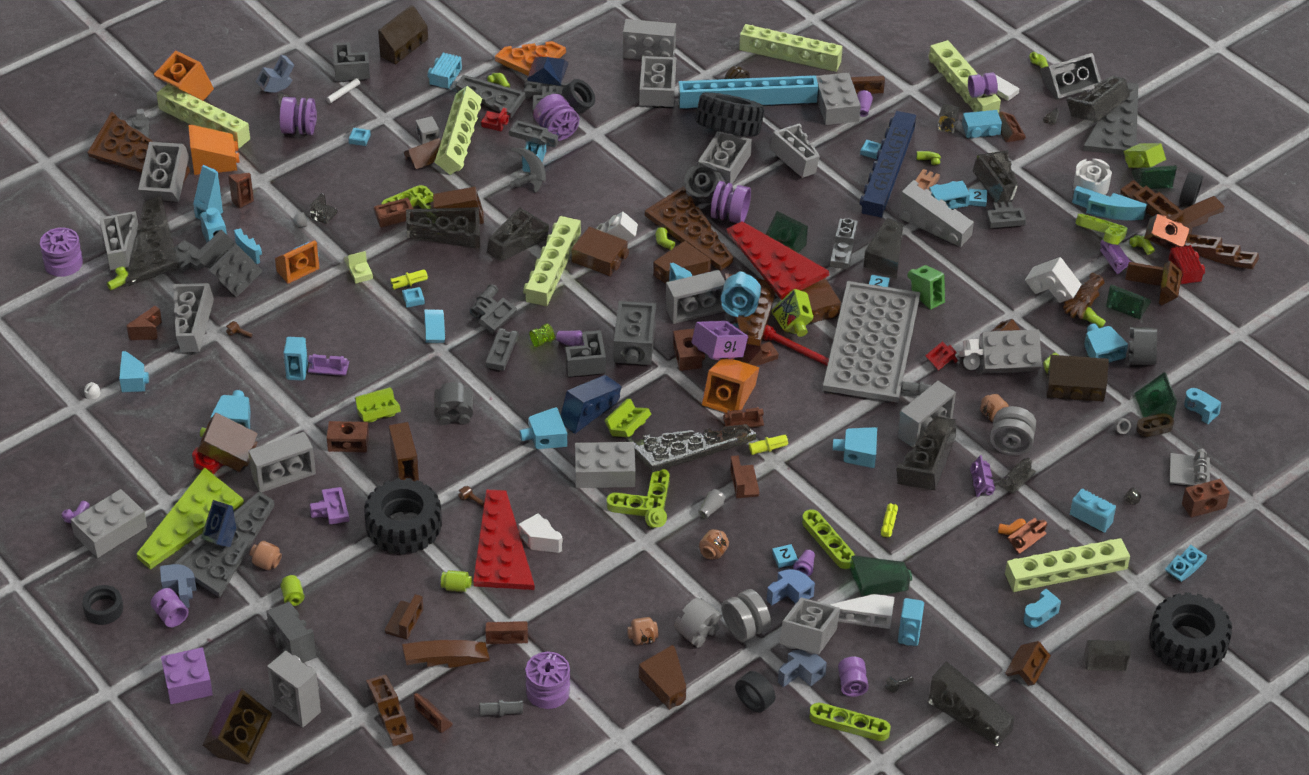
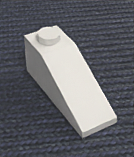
M872 594L830 604L840 608L838 622L886 629L891 627L894 597Z

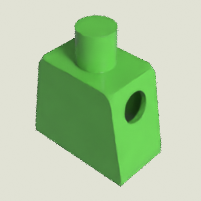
M927 265L916 270L911 269L908 272L907 277L911 280L912 291L920 292L919 300L931 310L945 303V279L942 272Z

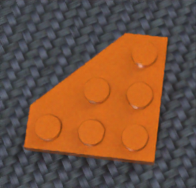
M553 41L545 42V45L538 46L535 43L522 45V48L512 49V46H508L495 55V61L528 76L535 57L560 59L566 53V47Z

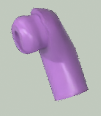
M81 501L77 510L73 512L70 509L64 510L62 518H64L65 522L71 523L72 518L89 508V503Z

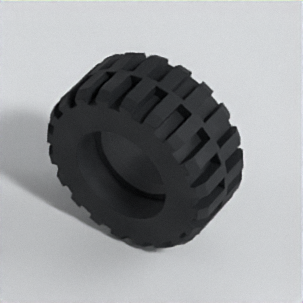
M705 92L700 95L695 120L698 125L718 132L753 137L757 136L761 131L765 109L760 103L749 99L722 93Z
M398 478L392 482L386 481L383 483V486H377L365 501L366 533L374 545H378V548L384 551L387 549L389 553L395 554V552H399L400 555L406 554V552L416 553L418 549L423 550L427 548L428 543L432 544L440 534L442 527L440 500L434 490L432 491L430 486L427 484L423 485V482L419 480L415 482L410 478H406V480ZM403 511L413 512L418 515L406 521H396L388 518L394 513Z
M1178 593L1173 595L1172 598L1167 597L1156 607L1149 630V643L1151 648L1154 649L1158 658L1161 657V661L1166 665L1170 664L1176 670L1178 668L1183 669V672H1190V670L1202 672L1203 669L1209 670L1214 665H1218L1225 658L1232 635V622L1229 620L1228 613L1223 611V607L1219 603L1215 604L1213 599L1209 597L1204 598L1203 595L1198 593L1197 595H1192L1191 593L1181 595ZM1181 626L1193 627L1201 631L1206 637L1189 638L1180 634L1175 628Z

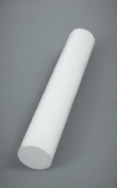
M357 78L328 96L326 101L329 104L358 86L360 81Z

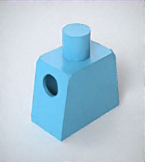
M211 207L200 215L202 233L207 243L214 237L213 233L215 231L218 233L222 229L227 234L226 226L219 210Z
M1091 324L1087 327L1084 346L1089 357L1109 359V362L1126 358L1128 343L1112 327L1098 328L1096 324Z
M240 390L233 391L232 395L221 396L211 418L216 412L250 429L251 411L249 398L245 397L244 393Z
M557 407L530 416L528 418L529 428L519 430L521 441L532 439L536 449L567 447V432Z
M876 427L847 429L845 439H833V450L844 451V462L875 468Z

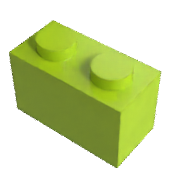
M1139 143L1124 151L1128 168H1150L1166 160L1161 143Z

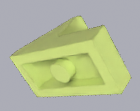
M366 251L344 257V261L355 284L373 279L372 271L367 263Z

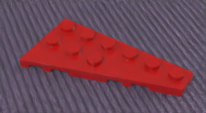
M743 221L726 229L729 237L781 300L793 289L801 291L830 276L829 270Z
M487 489L473 580L474 587L535 590L507 491Z

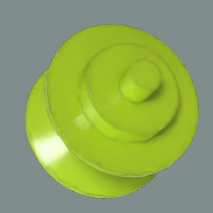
M651 508L645 514V521L652 528L662 527L667 521V514L662 508Z

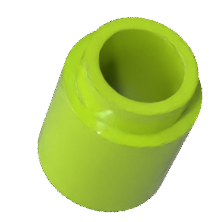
M448 570L442 573L441 588L457 592H466L467 588H471L472 577L469 576L468 572Z
M294 575L284 577L281 583L284 602H290L293 606H297L304 600L301 581Z

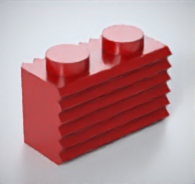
M1191 245L1179 246L1178 248L1172 247L1169 261L1182 271L1180 284L1202 281L1205 267L1199 262L1198 252H1194Z

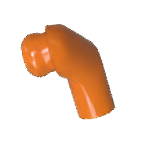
M1019 518L1010 525L999 524L998 533L1012 535L1024 526L1026 521Z

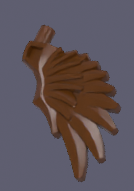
M1091 273L1089 280L1080 286L1074 298L1064 302L1063 309L1065 314L1071 312V318L1078 314L1079 319H1083L1088 306L1091 307L1093 301L1100 296L1098 289L1105 283L1101 275Z

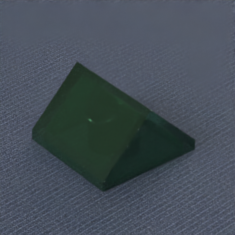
M1177 166L1140 168L1132 170L1134 180L1143 188L1145 186L1150 189L1173 188Z
M776 211L766 235L799 253L807 245L808 226Z
M1111 284L1106 307L1141 319L1152 300Z
M1163 372L1134 393L1143 418L1157 414H1168L1174 419L1177 399L1167 374Z

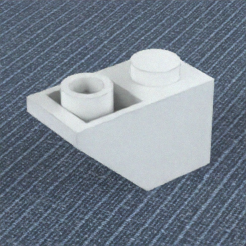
M622 211L618 215L612 216L607 222L601 223L597 230L629 241L636 236L638 224Z
M539 513L519 524L520 538L531 550L556 553L562 551L563 538L561 534L555 531L549 521L543 519Z

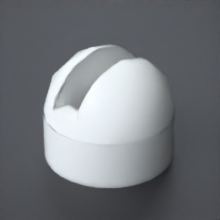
M93 382L88 383L84 388L85 397L88 399L98 398L100 396L99 386Z

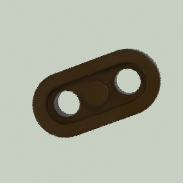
M1168 414L1144 417L1138 420L1136 431L1143 437L1168 433L1173 429L1174 419Z

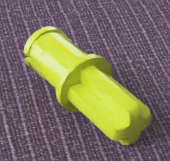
M423 269L410 274L407 272L406 275L391 278L390 281L391 285H393V290L407 285L411 287L414 283L425 281L428 279L426 270Z
M780 435L772 438L765 437V440L749 443L750 453L754 455L765 451L771 452L773 449L787 446L788 438L786 435Z

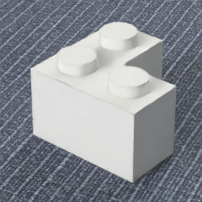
M1061 257L1034 266L1025 279L1035 294L1049 289L1059 303L1074 298L1082 285Z

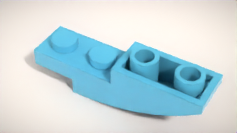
M1080 186L1075 188L1072 201L1074 204L1087 208L1086 213L1115 220H1143L1147 206L1145 203L1115 193L1109 197Z

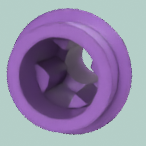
M860 91L857 94L861 105L860 116L866 117L873 97L868 91Z
M580 330L558 331L556 340L570 347L582 346V332Z
M805 550L794 563L793 569L810 576L813 573L814 552Z

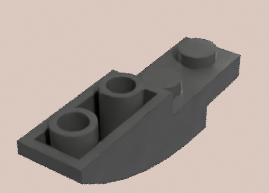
M849 218L839 220L830 267L848 270L858 221Z

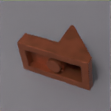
M153 306L127 324L128 338L130 340L158 339L156 327L162 323L160 309Z
M771 342L761 344L760 346L746 344L743 357L736 358L738 361L758 366L777 360L779 353Z

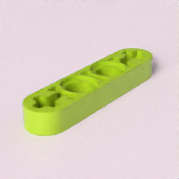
M811 509L805 511L802 524L837 566L842 569L853 567L855 560L854 552L818 511ZM825 530L828 534L820 535L818 531ZM836 543L839 547L831 548L829 544Z
M819 702L814 703L810 707L809 718L815 724L877 741H885L890 736L891 726L883 719ZM842 716L845 718V721L837 722L834 720V717ZM860 721L865 723L866 726L858 728L854 723Z

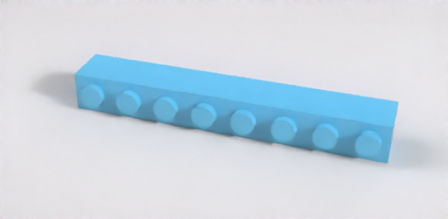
M816 76L679 81L678 99L680 108H697L700 95L705 92L737 96L755 101L761 105L817 103L818 83Z

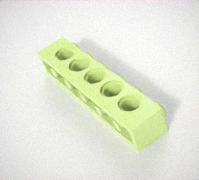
M745 24L740 34L739 50L837 72L842 59L843 46Z
M948 40L930 46V53L928 55L930 62L936 66L938 71L943 74L948 83L955 88L956 92L962 96L974 112L997 110L999 113L1001 100L996 94L988 96L983 94L981 97L974 98L970 96L968 77L970 75H977V73Z
M167 84L157 92L160 110L190 125L233 134L234 141L238 142V148L250 140L249 124L170 84Z
M468 86L455 95L435 163L450 175L455 171H460L464 166V158L468 153L467 148L471 142L470 138L474 132L475 122L478 119L477 114L481 109L482 98Z
M560 216L557 223L553 224L552 234L548 235L546 246L542 247L540 259L537 258L535 263V270L531 271L529 282L525 283L523 293L526 294V302L548 306L572 254V247L576 244L581 234V220Z
M1119 538L1007 561L1005 575L1012 591L1017 592L1128 569L1130 555L1122 539Z

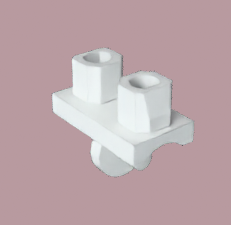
M979 339L964 340L963 351H959V357H964L963 363L967 369L974 370L980 365V358L978 356L984 355V349H979Z

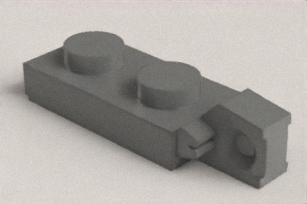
M137 109V118L132 119L131 127L149 138V117H145L144 109Z
M517 120L509 130V136L549 147H556L558 145V135L549 132L548 128Z

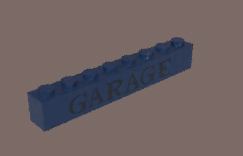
M896 111L894 117L890 118V128H887L885 132L886 139H882V150H878L876 160L878 161H874L873 173L870 172L868 178L869 184H866L864 188L865 195H861L859 205L862 206V214L883 217L915 130L917 115Z

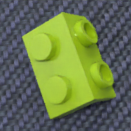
M391 387L355 397L357 412L363 422H374L377 418L392 417L396 413L401 412L400 405L394 399Z
M626 399L605 419V423L612 436L627 438L632 436L634 431L643 425L652 414L649 408H635L632 400Z

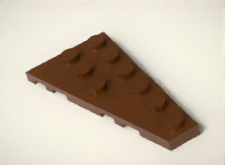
M111 111L87 153L89 157L142 173L149 142L153 141L137 129H133L126 121L119 119ZM188 166L186 168L183 183L185 182L188 174L190 173V169Z
M684 186L645 210V217L659 227L667 229L668 233L681 243L686 241L711 259V265L721 271L733 263L734 257L725 244L721 243L716 231L714 232L711 229V224L699 207L695 206L692 197L688 196Z
M725 273L724 280L726 281L732 274ZM755 278L761 286L757 309L750 316L738 315V317H735V322L738 325V329L748 336L746 344L760 346L776 293L766 280Z

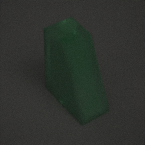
M851 556L850 571L861 597L872 594L888 595L909 590L912 573L910 569L906 568L904 562Z

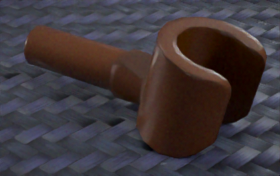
M235 321L230 322L226 326L228 328L226 333L230 336L236 332L250 338L253 336L252 333L240 328Z
M469 486L459 489L460 493L458 496L461 500L464 501L470 498L484 506L485 502L476 497Z

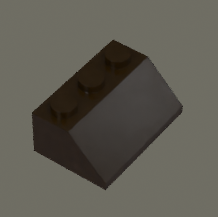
M410 5L378 30L380 57L396 65L428 40V26L413 5Z
M1051 355L1046 380L1047 398L1104 402L1109 359Z
M242 688L226 695L202 746L218 758L247 765L250 763L273 713Z

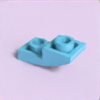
M241 228L234 230L236 244L256 264H259L260 255H262L260 245H256L254 238L248 239V236L243 234Z
M424 310L426 343H444L443 310Z
M1190 545L1181 556L1177 555L1165 568V571L1182 582L1207 560V555Z

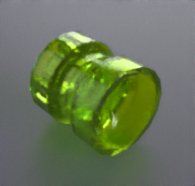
M548 323L541 325L539 329L534 328L529 331L530 339L535 347H540L545 342L549 343L555 340L554 331Z

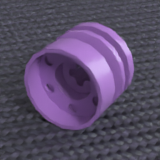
M551 94L544 97L534 109L533 117L540 127L548 128L549 132L558 135V141L568 138L577 130L580 118L564 97L559 94Z
M283 97L280 108L281 133L294 134L298 126L300 134L304 135L306 129L307 135H313L317 120L315 100L309 98L306 102V98H301L298 105L295 97Z
M719 181L712 197L711 217L717 219L720 215V219L725 220L729 213L730 222H744L750 205L751 188L738 185L733 192L732 183H728L726 186L725 182Z
M55 228L47 231L40 238L43 263L49 274L64 277L80 270L83 265V257L80 250L79 237L75 231L68 228Z
M542 652L532 656L525 668L527 698L533 705L539 708L552 709L561 706L566 702L570 694V667L568 661L560 654L554 652Z

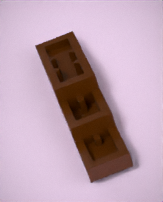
M1135 180L1120 190V194L1124 197L1147 204L1146 213L1152 216L1162 214L1175 222L1184 215V212L1160 192L1154 193L1147 186L1143 188Z
M1212 196L1182 210L1184 215L1175 222H1180L1189 228L1188 234H1190L1193 227L1208 222L1209 217L1224 212L1225 206L1215 196Z
M1188 234L1184 247L1191 245L1194 252L1197 251L1201 257L1234 267L1254 269L1259 260L1258 253L1241 251L1240 245L1225 244L1222 242V237Z
M433 640L402 644L406 666L426 662L427 667L447 664L448 668L490 661L485 642Z
M387 675L366 680L379 717L393 747L413 741V733L406 722V716L399 704L398 696Z

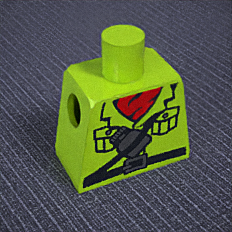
M793 289L771 310L784 331L797 334L798 337L805 336L808 333L806 325L813 320V313L806 292Z

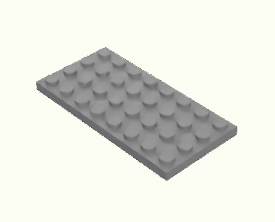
M847 281L824 379L823 391L899 402L920 292Z

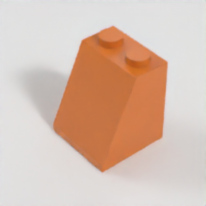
M176 50L154 73V77L202 101L214 90L201 62Z
M188 125L194 175H200L203 165L216 170L218 173L237 171L236 163H240L239 152L235 153L238 151V142L234 141L233 134L196 125Z
M722 358L708 372L702 405L727 413L728 410H742L756 385L759 367L734 359Z

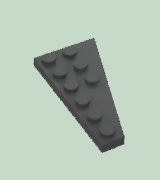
M1121 82L1085 142L1083 151L1125 155V150L1137 145L1139 84Z
M259 491L234 512L236 531L231 547L218 545L202 539L176 561L175 564L188 567L193 572L196 583L220 598L274 508V500Z

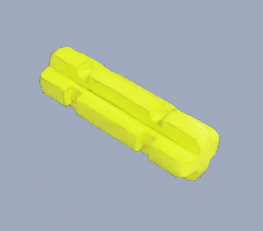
M892 503L887 505V511L881 528V536H886L887 538L892 535L898 506Z

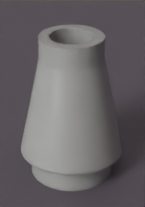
M717 489L709 491L701 508L698 510L699 515L707 519L724 505L725 496Z

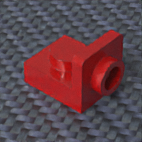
M503 107L500 114L487 111L481 121V126L502 131L509 121L507 108Z
M943 341L925 355L927 360L938 371L951 360L955 363L958 362L955 356L957 354L956 350L951 345L947 346Z
M198 447L192 453L194 467L200 470L206 468L213 475L224 465L198 452Z

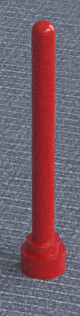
M766 325L763 340H774L828 366L829 358L777 334L773 327Z

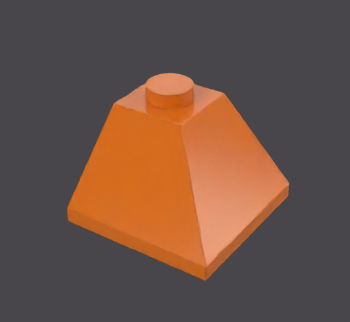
M315 240L275 258L276 271L288 284L319 269L318 249Z

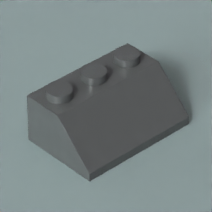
M1093 53L1040 69L1044 85L1056 99L1102 86Z

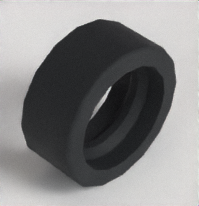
M574 79L562 90V96L577 113H584L595 104V94L591 87L583 80ZM574 91L582 97L583 102L576 96Z
M1192 172L1188 173L1181 191L1179 204L1189 207L1195 204L1203 181L1202 175Z
M99 585L93 587L83 597L82 606L84 614L91 623L98 625L112 623L123 612L122 596L119 590L113 586ZM101 599H110L115 602L111 608L104 611H97L91 608L92 604Z
M749 671L736 681V693L742 703L750 710L761 713L775 702L776 696L772 685L758 672Z

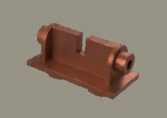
M759 407L746 409L744 413L742 410H728L723 415L726 430L764 426L762 418L764 412L763 408L759 409Z
M1033 518L1007 539L1017 553L1020 554L1047 534L1045 530L1048 524L1045 520L1037 521L1036 518Z

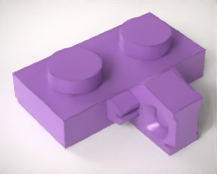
M341 487L322 490L323 500L310 504L312 518L328 517L329 524L349 522V514Z

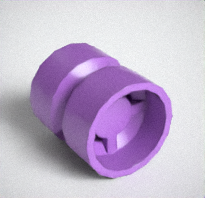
M984 73L982 76L980 74L970 75L968 77L970 96L974 98L981 97L983 94L986 96L997 94L998 83L995 73Z
M170 588L158 591L151 599V607L168 627L180 625L188 616V608Z
M847 657L841 660L838 664V671L841 679L842 693L850 697H857L866 693L869 685L864 660L859 657Z

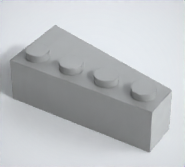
M913 180L902 191L899 218L962 247L972 236L974 222L956 209L951 210L942 199L938 201L931 196L932 192L928 189H921L918 186L919 183Z
M209 283L173 284L174 313L176 318L175 330L181 352H200L214 301Z

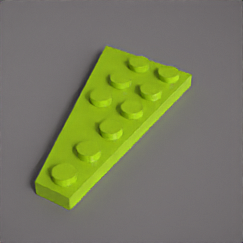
M204 468L137 552V559L151 570L203 533L213 500L232 505L233 511H235L244 504L243 498Z

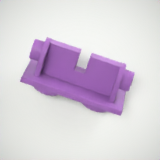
M1103 239L1101 240L1102 249L1100 251L1116 274L1120 273L1131 261L1119 244H1110L1103 241Z
M309 355L310 366L308 373L346 376L349 361L344 356H330L327 359L326 355Z
M979 455L970 467L976 497H979L982 492L992 495L995 491L993 479H990L992 477L990 464L987 461H983L982 455Z

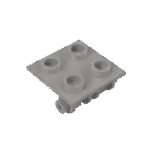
M1198 449L1195 456L1170 453V483L1194 486L1210 481V458L1207 457V452L1204 449Z

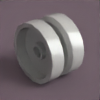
M1014 406L1004 407L997 411L990 435V442L993 447L1001 453L1014 456L1030 451L1033 446L1036 430L1034 415L1026 409Z
M746 589L740 592L737 597H731L723 601L721 611L724 621L732 635L740 642H746L753 638L755 634H761L771 627V618L767 606L753 589Z

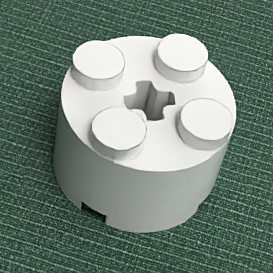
M1100 159L1080 161L1076 166L1073 190L1080 186L1105 195L1109 190L1112 175L1110 166Z

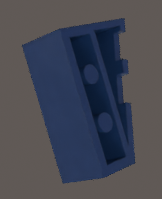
M604 375L567 390L560 415L564 426L574 434L579 432L618 402L622 386Z

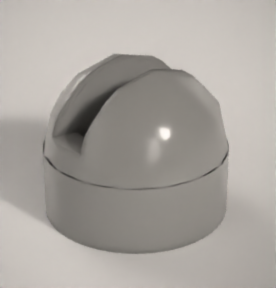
M304 212L295 215L293 222L297 227L308 226Z
M1118 418L1114 422V428L1120 434H1126L1131 428V423L1125 418Z

